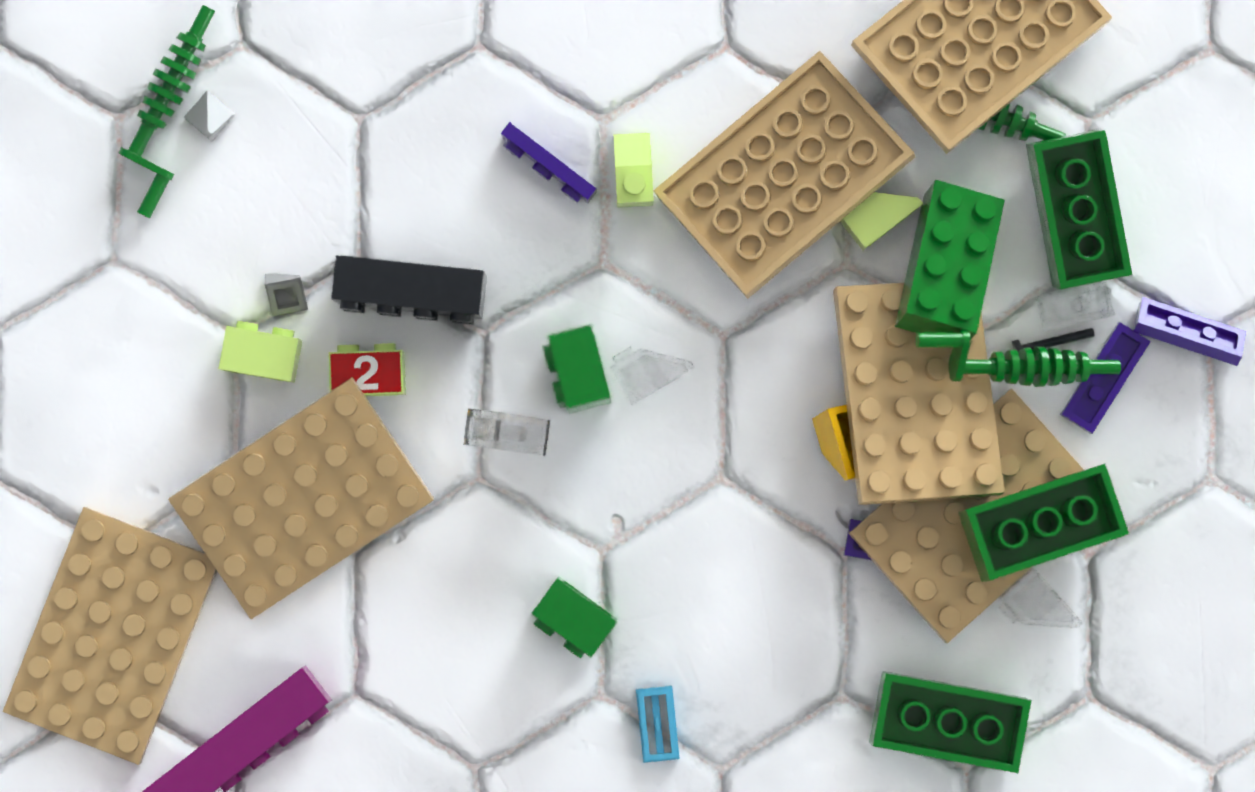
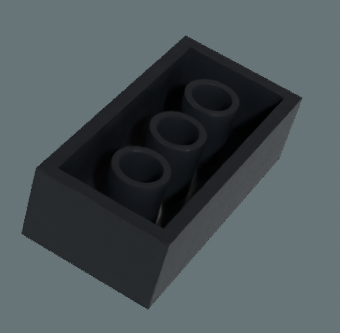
M336 255L331 300L340 304V309H343L344 312L365 314V307L377 308L376 313L382 316L401 317L402 311L413 312V317L419 320L437 321L438 315L450 316L452 323L474 325V319H483L487 275L484 270Z

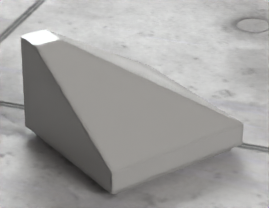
M207 90L184 118L212 142L235 114Z
M265 274L264 285L272 316L308 310L300 275Z

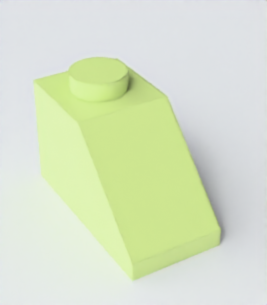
M650 133L614 134L617 207L653 206Z
M874 192L844 217L840 223L861 250L864 251L920 208L923 202L918 197Z

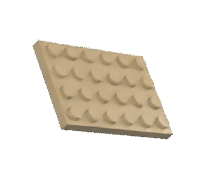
M903 0L852 41L851 46L941 149L948 154L1101 30L1113 17L1098 0Z
M819 50L653 191L743 295L749 299L915 158V153Z
M904 283L836 286L833 290L858 505L1001 496L1004 494L1005 489L990 376L988 374H964L960 382L951 381L948 364L953 348H917L915 344L916 333L895 327ZM982 313L977 334L970 340L967 359H987Z
M351 377L170 496L168 500L248 617L253 619L432 502L434 497L353 377Z
M1012 388L993 403L1005 489L1004 494L1001 496L883 503L848 533L944 643H949L1032 568L1030 567L991 581L981 582L958 512L1084 470Z
M83 507L2 712L140 765L217 572L206 554L96 510Z

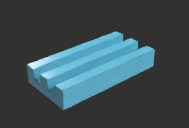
M672 685L636 689L643 763L680 759ZM666 694L672 751L664 753L658 695ZM644 696H651L657 754H650Z

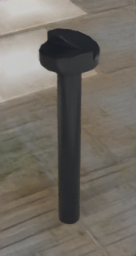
M1093 328L1023 345L1016 339L1012 341L1013 349H1016L1018 352L1022 348H1031L1032 350L1034 347L1049 348L1094 337L1095 333Z

